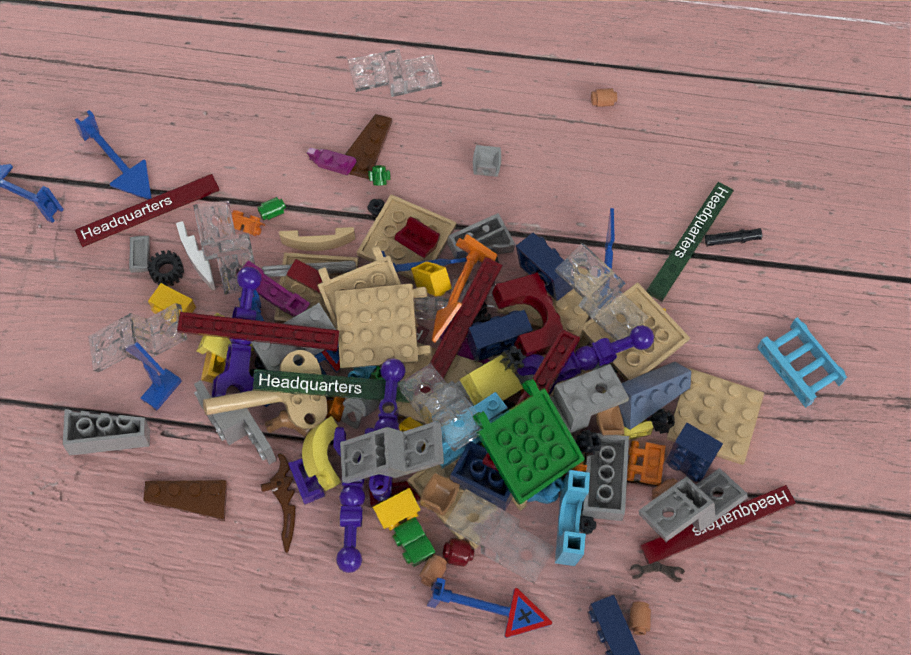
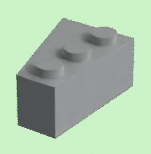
M499 213L449 235L447 241L455 259L467 258L468 253L456 246L458 239H464L467 234L496 254L511 253L516 245Z

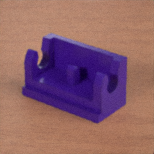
M302 458L288 463L304 505L325 497L316 475L308 477Z

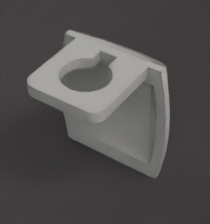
M476 145L473 156V173L475 175L498 177L501 166V147Z
M365 386L358 387L361 390L359 394L353 390L343 402L345 408L341 420L354 429L360 426L362 417H366L375 411L382 401L375 391ZM355 412L356 422L348 418V413Z

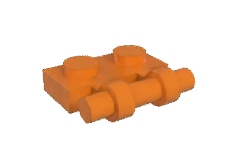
M631 441V448H628L627 480L634 481L635 474H640V482L660 485L666 446L646 442L645 448L639 449V442ZM637 457L643 458L642 466L636 465Z

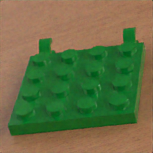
M534 379L527 380L521 384L530 397L492 422H489L484 411L481 413L477 412L472 416L475 423L481 428L476 432L517 504L524 503L585 460L546 389L539 390Z

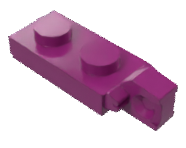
M309 148L307 151L309 160H312L318 167L347 176L357 162L355 157L327 149H320L319 151L315 148Z

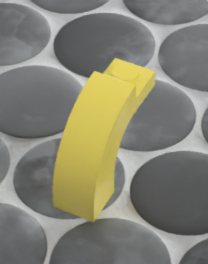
M332 416L308 432L302 448L303 464L308 477L316 475L319 484L325 491L341 483L327 456L328 445L334 439L335 429L338 427Z

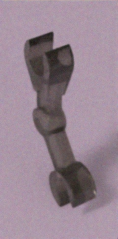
M654 562L645 566L634 564L630 568V570L638 569L640 572L639 575H633L632 579L635 580L640 579L643 574L661 572L674 582H681L682 579L677 578L674 573L684 574L685 572L681 567L665 566L660 562Z

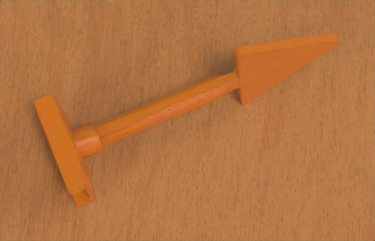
M468 234L465 235L464 239L459 238L456 246L468 253L467 261L449 297L448 305L436 313L432 335L434 343H436L462 304L457 301L474 264H477V261L482 263L485 257L493 261L497 258L496 253Z

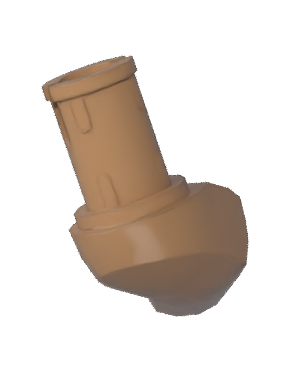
M287 410L280 411L279 416L265 422V426L269 425L266 428L269 433L284 426L295 429L306 437L311 430L309 428L301 429L296 427L290 421ZM304 417L305 422L311 425V423Z

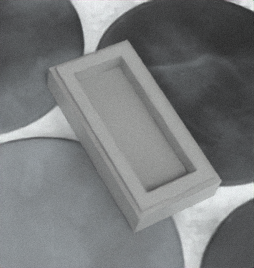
M149 235L130 237L129 270L131 273L148 271L147 267H149L148 261H150Z

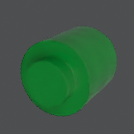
M275 197L261 203V206L257 207L264 221L284 214L286 206L282 199Z

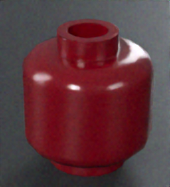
M451 538L444 544L442 557L445 558L449 565L465 567L469 561L473 560L474 549L471 548L468 540Z

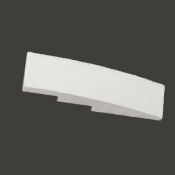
M183 221L176 223L182 244L192 265L212 291L216 290L206 250H199L195 236H188Z

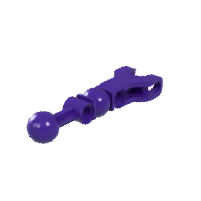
M244 267L237 275V283L242 288L240 306L234 308L232 318L256 320V310H252L251 305L253 291L260 286L262 278L258 269L254 267ZM229 339L231 344L228 345L225 368L213 380L212 398L224 396L230 385L237 387L240 393L256 390L255 380L249 374L251 346L249 345L252 341Z
M639 325L632 329L628 337L610 343L608 338H603L595 343L593 342L592 347L581 346L575 353L573 351L548 395L553 392L557 383L581 374V370L588 371L595 368L597 364L602 366L613 362L617 358L616 353L632 347L638 350L648 349L654 342L653 331L647 326ZM536 354L526 357L522 361L525 366L522 369L518 368L517 372L521 376L534 375L545 357Z
M391 358L386 360L380 369L381 376L386 381L384 399L379 405L381 414H378L379 420L375 423V431L385 427L400 431L397 418L399 410L396 403L398 382L405 376L406 369L403 362ZM385 407H394L391 413L384 412ZM381 474L371 476L369 488L377 501L383 502L391 497L393 477Z
M336 427L333 445L337 454L341 457L340 442L347 440L346 432L343 427ZM366 428L365 434L375 431L374 428ZM364 479L351 483L342 482L343 489L339 496L342 505L340 510V527H345L344 548L338 552L336 563L339 569L346 573L355 572L362 564V554L356 548L357 527H362L363 508L361 506L365 501V492L363 491Z

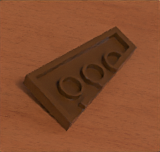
M375 114L345 153V155L355 157L357 161L350 171V175L369 180L368 171H372V166H375L390 130L392 118Z
M145 481L143 501L147 504L169 509L173 508L182 512L195 513L203 517H212L225 521L227 481Z

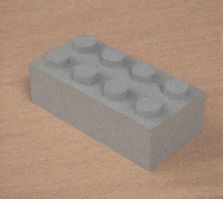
M320 303L283 323L336 330ZM251 342L255 353L271 378H276L280 375V364L287 354L296 350H305L315 356L324 351V349ZM295 355L293 357L295 365L303 362L301 356Z
M596 433L601 440L600 451H596L595 455L588 457L585 453L586 472L590 473L589 493L583 501L581 516L622 521L625 515L629 436Z

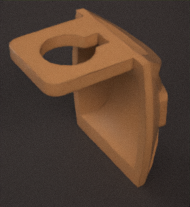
M619 405L596 414L597 426H599L602 435H624V424Z
M434 473L425 486L419 505L444 516L452 506L460 484Z

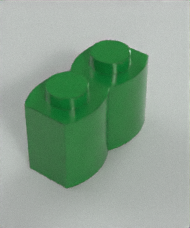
M416 517L393 529L394 535L392 538L396 546L401 545L404 550L402 556L407 564L411 563L413 567H416L435 554L431 542L425 535Z

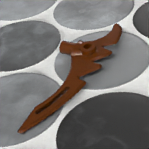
M279 453L280 466L278 472L270 478V482L261 484L262 492L272 490L281 504L284 516L281 536L284 551L287 553L292 541L295 524V505H289V502L295 490H288L293 477L285 476L290 467L286 457ZM288 514H290L289 533H288V537L285 538V536H286V531H287V524H288Z

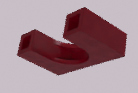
M538 273L496 284L492 295L498 309L525 304L537 310L542 318L543 326L541 329L519 335L514 343L516 349L519 350L521 348V353L526 357L534 354H547L560 331L564 328L561 324L560 315L554 309L552 298L548 296L543 279L540 278Z

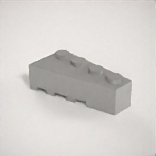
M65 409L63 446L69 456L149 447L150 428L143 417L124 415L117 417L109 416L106 413L98 415L90 414L87 411L79 413Z

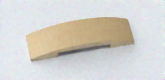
M354 227L335 228L336 235L299 237L298 230L279 231L282 244L304 251L331 250L355 240Z

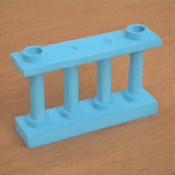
M797 317L790 326L791 331L775 341H771L767 336L760 341L757 348L806 408L816 399L815 393L833 381L840 386L847 376L843 368L834 362L809 332L807 325ZM798 336L804 345L787 356L782 355L778 347ZM810 351L816 360L801 370L795 371L790 362ZM822 366L829 375L812 386H808L804 382L803 377Z
M496 392L441 428L444 464L440 465L442 469L461 457L469 441L478 445L482 443L476 433L481 428L473 420L472 416L474 414L484 411L489 422H492L508 409Z

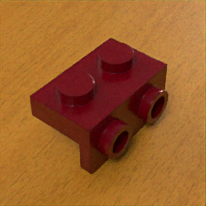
M410 216L407 219L406 226L395 234L394 240L425 259L437 248L440 234Z

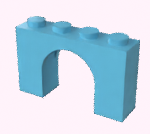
M569 470L563 480L564 488L560 491L555 564L575 566L584 555L586 534L579 533L582 504L589 493L590 473Z

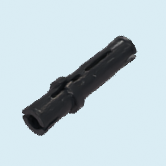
M761 228L752 230L739 229L736 232L705 235L706 247L762 240Z

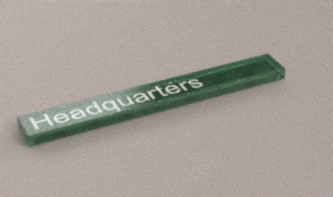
M717 182L646 292L649 295L663 302L733 194V189Z
M254 369L252 390L382 401L385 395L386 381ZM398 382L396 402H413V382Z

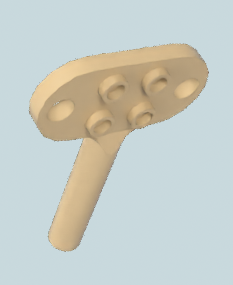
M305 350L293 351L282 359L280 364L281 383L278 387L203 399L205 415L283 402L290 421L296 427L301 429L315 428L325 420L327 415L325 391L319 389L320 386H323V383L320 385L323 381L319 363L311 353ZM295 355L301 356L303 360L300 366L295 365L293 362ZM297 377H299L298 389L292 388L291 381L297 380ZM283 379L289 380V388L281 387L282 383L287 382V380L282 381ZM303 380L308 381V393H306V389H302L300 386ZM293 381L292 386L296 387L297 382ZM311 381H312V388L315 389V390H312V389L310 388V382H311ZM302 382L303 388H306V382ZM306 414H311L314 417L311 425L307 424L304 420Z

